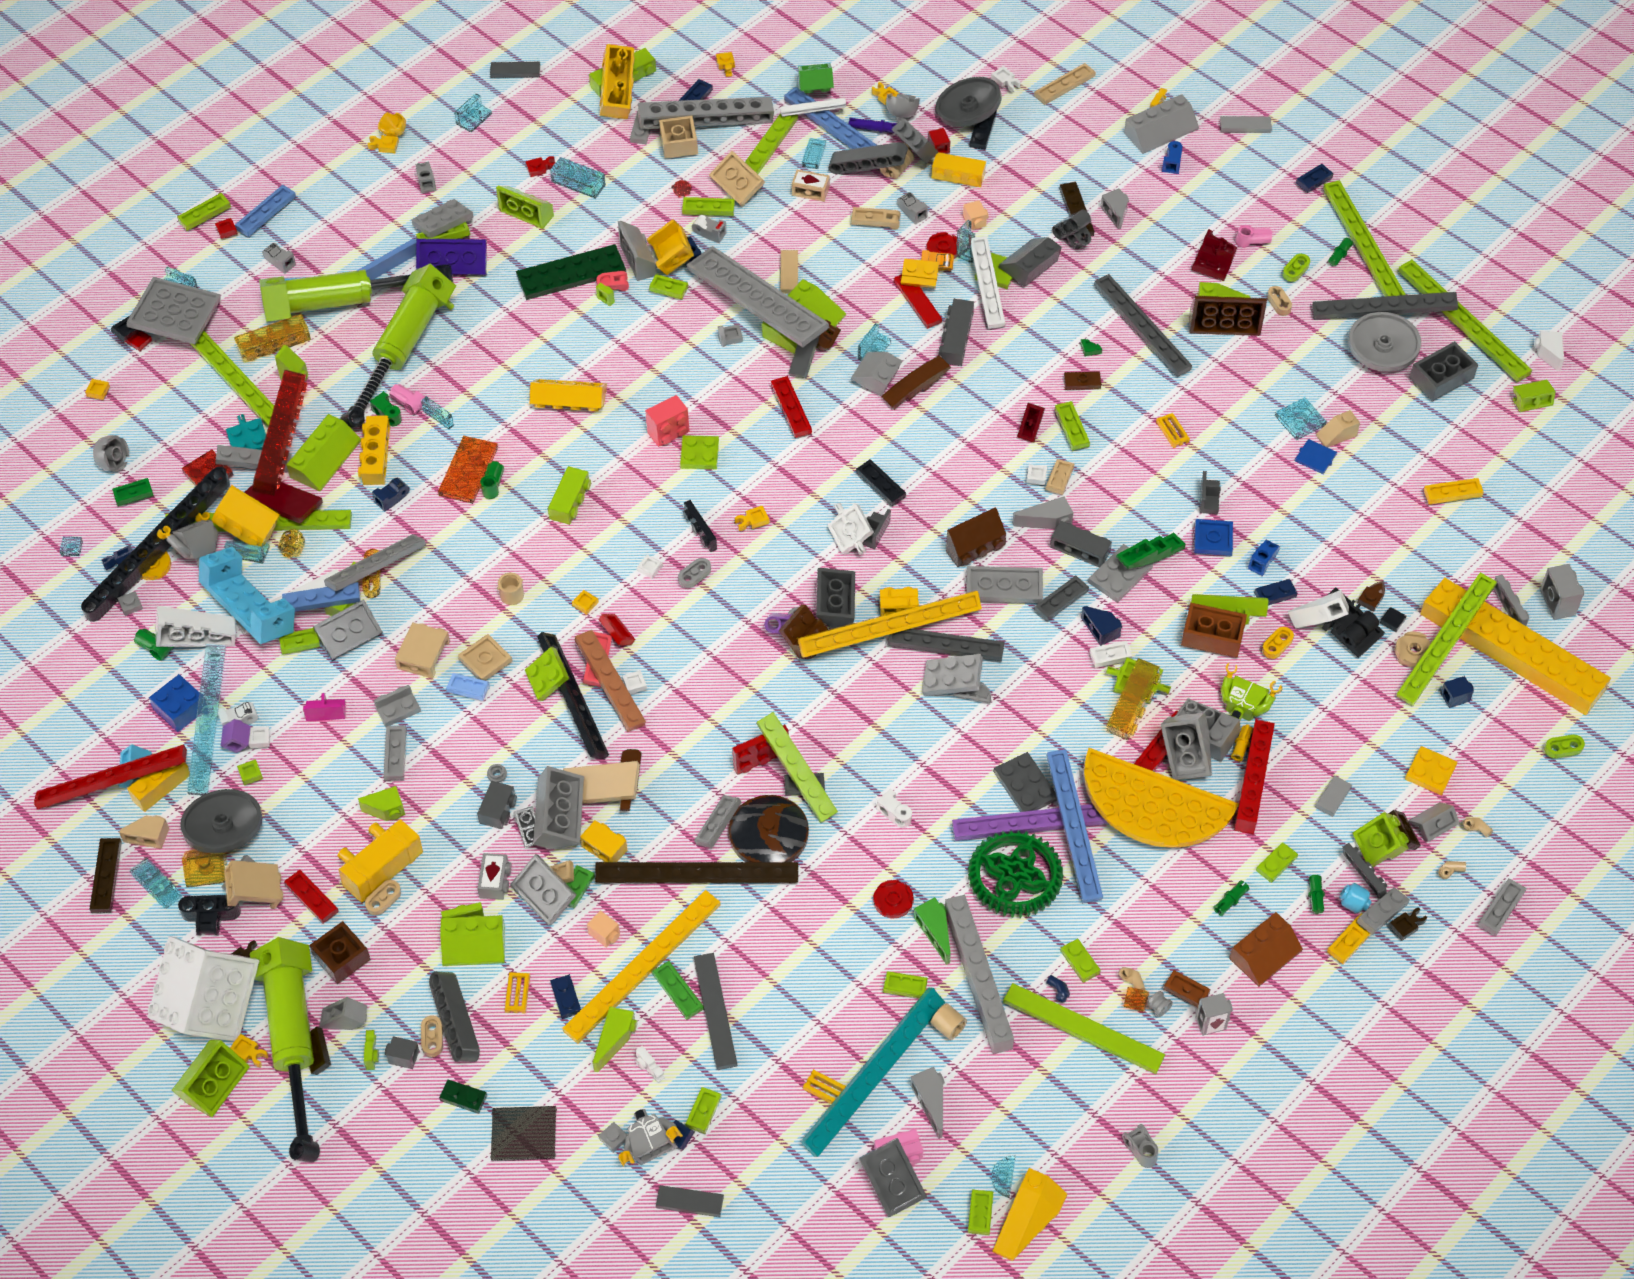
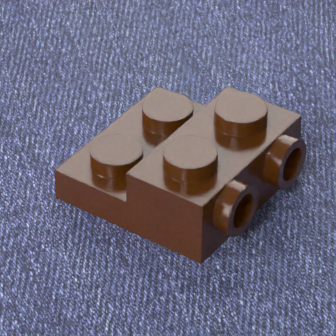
M801 604L779 629V632L799 659H812L817 654L808 657L801 656L797 638L828 630V628L821 619L814 617L807 605Z

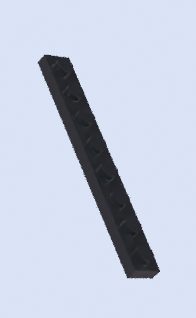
M541 632L537 638L542 650L545 652L550 647L556 648L569 676V679L560 686V692L564 696L573 721L587 748V752L590 757L605 760L609 753L558 639L554 634Z

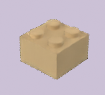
M693 116L659 120L665 158L698 154Z

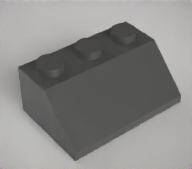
M1049 237L1033 238L1000 263L998 267L1025 287L1058 261L1062 247Z
M828 568L817 569L816 617L821 619L831 629L854 623L855 571Z

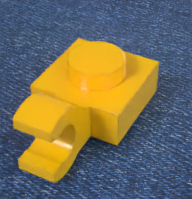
M732 52L716 54L719 70L724 69L726 77L733 76L731 70L735 68V61Z

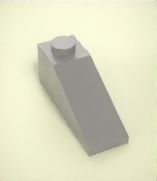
M1065 496L1013 512L1012 524L1015 527L1056 529L1060 521L1072 524L1074 513Z
M933 1066L911 1076L910 1086L938 1139L943 1136V1084L945 1082L940 1072L937 1073Z

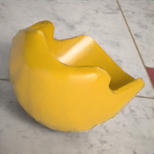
M386 112L377 125L378 130L386 136L399 137L406 129V119L398 112L395 114Z

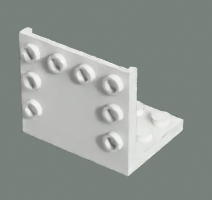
M169 936L164 946L163 960L159 965L158 979L153 988V998L148 1007V1018L183 1034L235 1041L241 1033L259 960L209 951L177 937Z

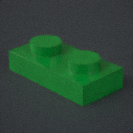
M148 478L112 488L118 507L154 496Z

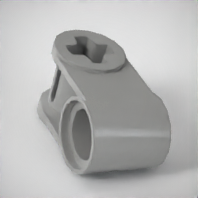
M1139 1124L1136 1129L1129 1133L1124 1132L1122 1134L1126 1147L1133 1153L1142 1167L1151 1168L1156 1165L1158 1146L1150 1137L1143 1124ZM1149 1152L1153 1156H1145L1143 1153Z

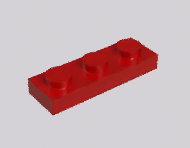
M300 869L284 881L285 886L322 924L339 912L332 901Z

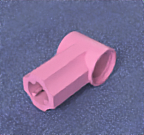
M1246 224L1241 225L1235 242L1242 248L1249 247L1250 244L1271 243L1272 230L1270 228H1252Z
M395 384L389 393L390 398L402 404L411 415L416 414L427 403L423 394L418 391L412 392L401 384Z

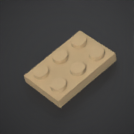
M733 151L709 174L742 207L765 183Z

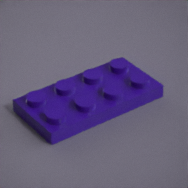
M416 239V270L428 264L434 267L450 264L452 275H487V240Z

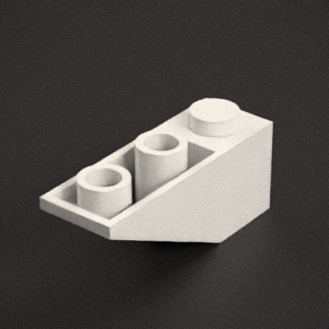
M1342 590L1289 610L1288 614L1296 629L1330 622L1348 615L1349 605Z

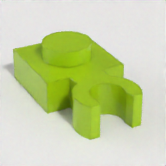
M366 1030V1042L364 1045V1064L366 1070H375V1062H379V1050L375 1049V1030Z

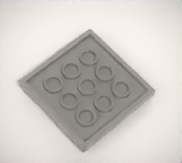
M153 277L127 320V327L196 345L221 300V294Z

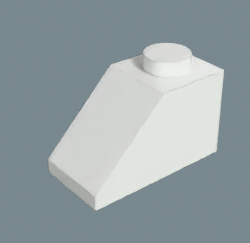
M1540 331L1538 338H1535L1534 341L1537 355L1556 371H1560L1564 362L1562 332Z

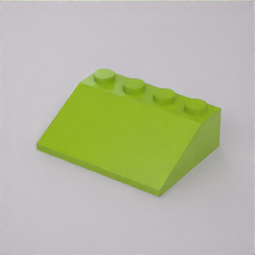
M804 279L787 295L823 320L827 319L834 327L846 316V313L820 288ZM763 321L762 337L795 354L797 343Z

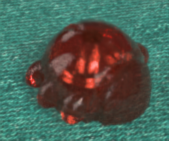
M679 180L671 186L673 192L678 197H685L692 190L691 184L685 180Z

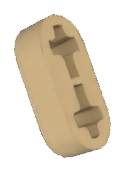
M1279 286L1270 287L1267 299L1276 313L1281 316L1289 315L1292 309V302L1285 291Z

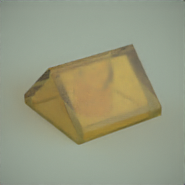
M198 850L185 851L182 857V864L187 888L225 882L224 870L227 867V852L205 853Z

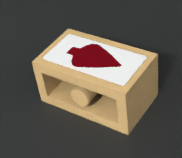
M797 169L791 184L792 196L825 202L830 188V175Z

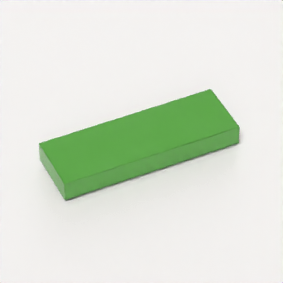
M670 961L652 971L654 978L686 1020L704 1010L702 1003Z

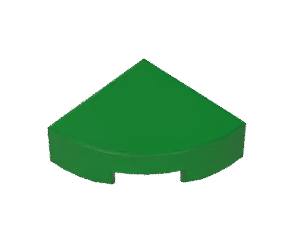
M1081 339L1080 344L1085 357L1102 354V348L1099 344L1090 342L1088 339Z

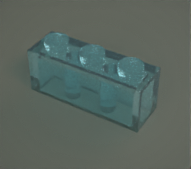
M560 157L550 170L551 182L594 199L598 197L606 186L604 173L569 159Z

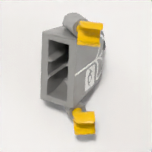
M204 512L202 515L198 513L195 518L196 523L175 530L173 534H170V527L164 526L163 531L166 533L159 529L157 536L160 539L167 538L166 541L185 559H196L199 567V558L216 550L219 533L213 522L208 520L210 514Z
M640 1109L634 1113L636 1122L628 1127L629 1134L626 1136L624 1150L619 1154L618 1158L623 1167L628 1161L633 1164L635 1162L634 1159L640 1165H643L676 1148L677 1145L674 1139L677 1136L682 1137L683 1135L673 1122L664 1117L658 1118L656 1114L648 1116L645 1109Z

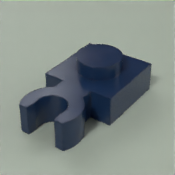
M131 545L113 552L114 555L101 559L104 568L109 570L116 564L119 565L133 551Z

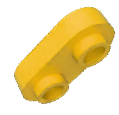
M1288 627L1276 629L1263 644L1262 652L1264 656L1270 659L1278 658L1292 644L1294 638L1293 631Z

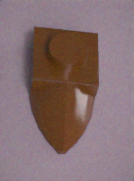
M1384 581L1376 582L1369 587L1367 586L1359 597L1357 604L1374 612L1385 594Z

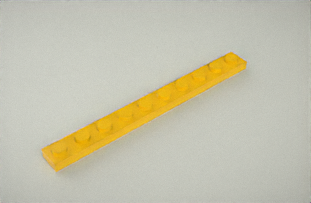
M975 590L797 639L801 656L808 657L981 610L982 607L979 593Z
M707 890L700 894L562 1028L563 1032L579 1044L607 1017L609 1007L616 1008L721 906L720 901Z

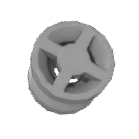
M1158 991L1148 1000L1146 1005L1149 1009H1153L1158 1017H1161L1169 1011L1173 1002L1170 999H1166L1162 991Z

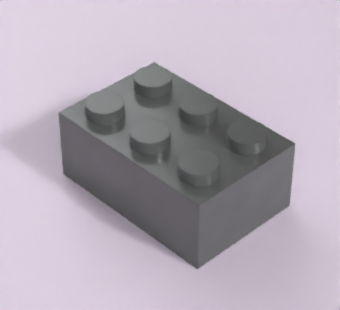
M1454 341L1414 363L1409 378L1434 401L1474 379L1478 364Z

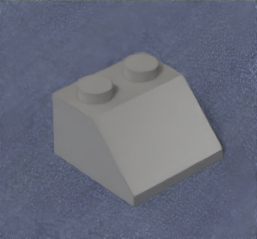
M867 352L852 375L851 380L882 396L896 375L902 360L889 352Z

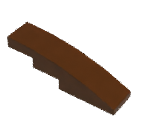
M939 355L909 373L881 397L895 410L906 399L910 401L921 390L925 392L951 366Z

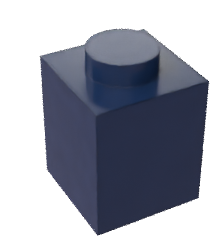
M1465 676L1444 682L1441 695L1448 707L1452 708L1470 702L1474 688L1472 683L1468 682Z

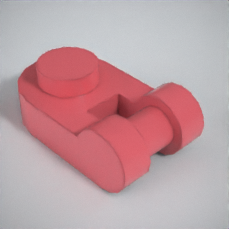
M625 271L602 273L598 275L596 280L597 285L601 282L612 290L626 291L629 289V283L626 281L628 276Z

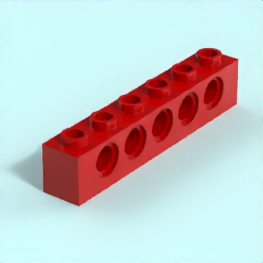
M1255 719L1234 831L1254 835L1275 726L1273 722Z

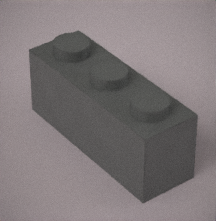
M904 117L891 129L925 164L938 153L934 146Z
M1060 521L1051 536L1050 548L1096 567H1101L1111 553L1112 541L1095 535L1088 530L1078 528L1071 523Z

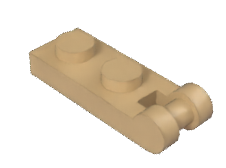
M853 207L851 225L890 227V229L897 230L900 226L899 219L901 213L898 210Z

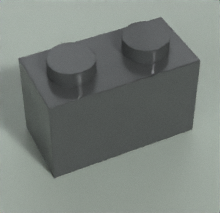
M491 781L477 813L479 824L502 830L504 823H507L510 818L509 811L511 807H514L517 801L514 786Z

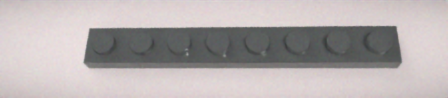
M1110 274L1095 280L1094 286L1176 377L1192 370L1191 363Z
M1456 292L1314 301L1312 302L1314 320L1362 317L1375 312L1407 314L1458 310Z

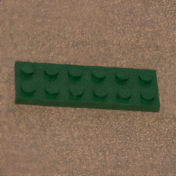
M616 244L517 270L516 276L525 299L530 300L596 282L598 275L602 273L626 272V268Z

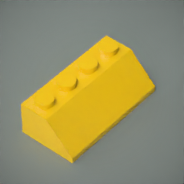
M535 379L530 382V404H534V407L545 408V405H552L554 409H563V406H570L571 410H581V407L588 408V411H599V408L604 407L607 383Z

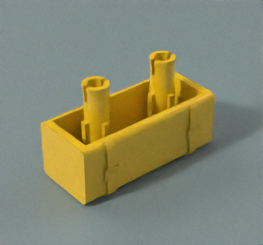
M606 45L602 61L601 99L599 102L600 116L628 119L631 111L634 82L633 65L635 58L633 47Z
M401 819L386 831L377 822L373 823L368 831L376 839L358 854L354 855L347 847L342 848L338 852V858L345 863L338 869L342 885L361 903L382 883L391 880L423 853L420 836Z

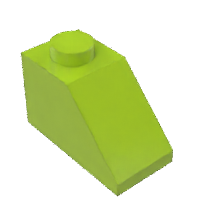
M283 345L275 356L280 379L299 387L308 377L306 363L287 345Z
M396 786L358 798L362 812L381 820H396L405 815Z

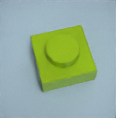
M600 282L596 286L597 298L611 306L615 303L614 291L609 286H605Z
M256 759L237 766L244 785L263 779Z

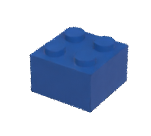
M180 674L148 697L153 710L177 732L181 731L208 709L204 696Z

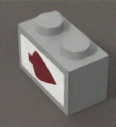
M483 853L477 888L480 899L504 900L505 892L509 891L507 876L511 875L512 863L508 861L506 854Z
M1224 993L1200 999L1195 1018L1202 1036L1227 1029L1233 1008L1231 1001L1226 999Z

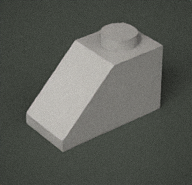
M1120 188L1103 194L1101 198L1102 210L1118 229L1122 228L1129 203L1128 196Z
M345 997L322 1008L319 1027L322 1029L339 1030L356 1029L364 1025L367 1019V1005Z

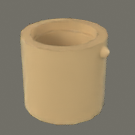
M509 572L501 575L498 579L497 590H499L501 601L506 605H517L524 598L523 579L518 574Z
M948 1003L944 1004L931 1020V1025L950 1041L956 1038L967 1024V1019Z

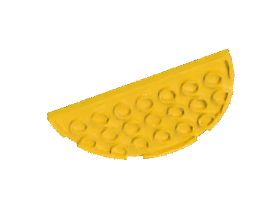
M1088 748L1084 762V782L1088 796L1099 814L1111 826L1134 840L1148 845L1168 848L1199 844L1222 831L1229 824L1238 808L1239 803Z

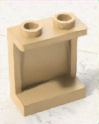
M412 622L395 657L397 669L433 679L436 674L434 666L445 644L449 645L450 643L448 631L429 627L423 623L417 624Z
M231 860L225 868L224 876L228 906H236L240 900L268 902L270 903V908L275 909L279 902L282 901L283 891L280 889L281 873L278 872V864Z

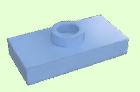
M452 673L446 690L449 693L483 701L490 683L489 681Z

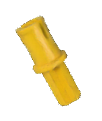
M1248 724L1242 726L1238 738L1235 739L1236 745L1231 754V758L1238 762L1243 761L1246 749L1250 746L1249 741L1253 727Z

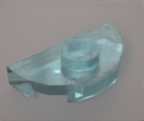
M1008 1155L994 1164L991 1172V1180L995 1190L1007 1198H1010L1016 1155Z

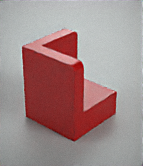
M940 128L928 131V141L939 153L950 154L951 141L945 129Z

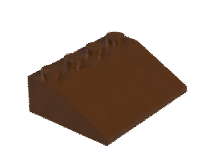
M1195 296L1189 313V334L1261 336L1267 298Z

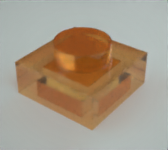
M1128 987L1123 1007L1145 1012L1149 991Z

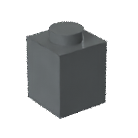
M393 1036L391 1043L386 1045L385 1055L389 1064L413 1069L420 1050L416 1041Z

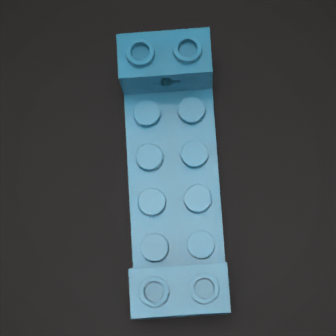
M233 547L225 548L199 558L198 581L260 645L293 633L295 608L285 598L270 603L242 575V556Z

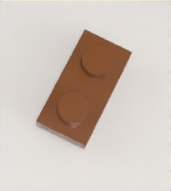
M1173 970L1163 988L1165 991L1197 1008L1200 999L1208 997L1211 991L1208 987Z

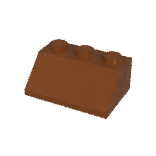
M1190 602L1181 646L1238 658L1247 614Z
M1275 912L1232 947L1229 959L1260 987L1302 952L1303 948L1291 925Z

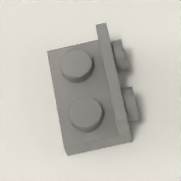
M410 685L399 687L395 691L381 695L374 700L376 711L385 727L421 712V708L412 694Z

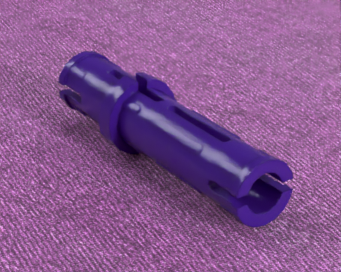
M850 117L848 124L856 129L879 131V133H894L891 129L897 123Z

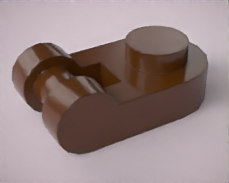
M827 319L825 321L828 322L829 328L820 334L817 348L821 351L830 349L841 331L837 326H832L831 322Z

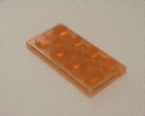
M463 435L440 485L438 495L473 504L481 488V478L485 476L488 463L493 461L498 450V443Z

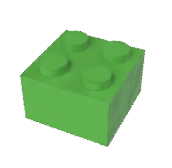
M831 63L798 66L799 87L804 93H813L817 89H820L821 92L830 91V88H834Z

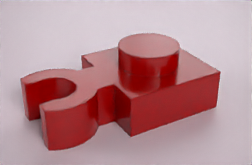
M549 156L546 160L539 157L525 161L530 177L546 174L547 169H557L554 156Z

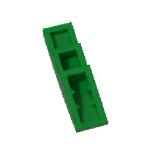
M1173 532L1164 538L1159 535L1150 541L1144 539L1118 553L1116 557L1128 569L1165 559L1185 549L1186 544Z

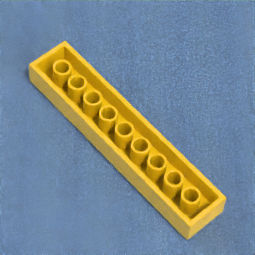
M1444 577L1424 601L1420 615L1443 627L1467 590ZM1484 602L1460 637L1464 642L1585 716L1605 693L1611 677L1487 602Z

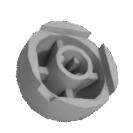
M893 93L887 94L886 107L891 115L896 116V120H901L903 117L906 119L915 115L920 98L906 94H897V97H895Z
M108 435L101 437L95 443L93 458L96 465L101 469L118 472L127 465L125 460L126 456H129V448L124 438H120L117 435Z

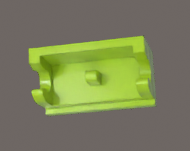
M1547 379L1513 386V392L1517 396L1513 397V401L1519 412L1554 405L1556 391Z

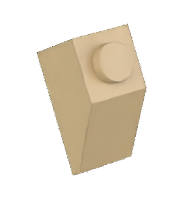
M1349 410L1334 416L1316 433V436L1323 446L1331 447L1357 437L1360 422L1353 412Z
M146 815L123 827L119 833L124 843L162 849L169 826L166 819L161 816Z

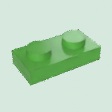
M576 865L574 868V881L566 884L577 895L568 906L575 909L595 877L594 872Z

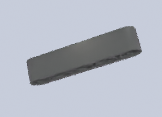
M897 142L836 151L832 154L828 169L833 174H844L900 166L904 164L908 147L904 143Z
M434 971L430 975L429 985L451 1056L455 1062H476L479 1059L480 1049L457 977L453 972Z

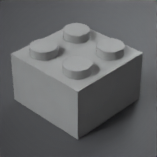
M1570 564L1547 569L1540 592L1553 619L1557 620L1575 616L1584 596V589L1577 581L1576 572L1572 570Z

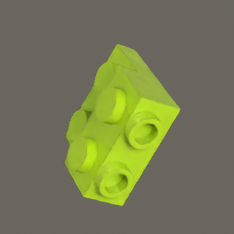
M1383 812L1352 832L1365 861L1369 862L1373 867L1387 858L1393 859L1409 849L1406 844L1409 842L1408 837L1405 833L1400 832L1398 826L1401 824L1395 815L1392 816L1389 813Z

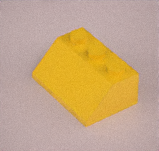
M231 485L216 508L211 521L260 551L270 539L280 514Z

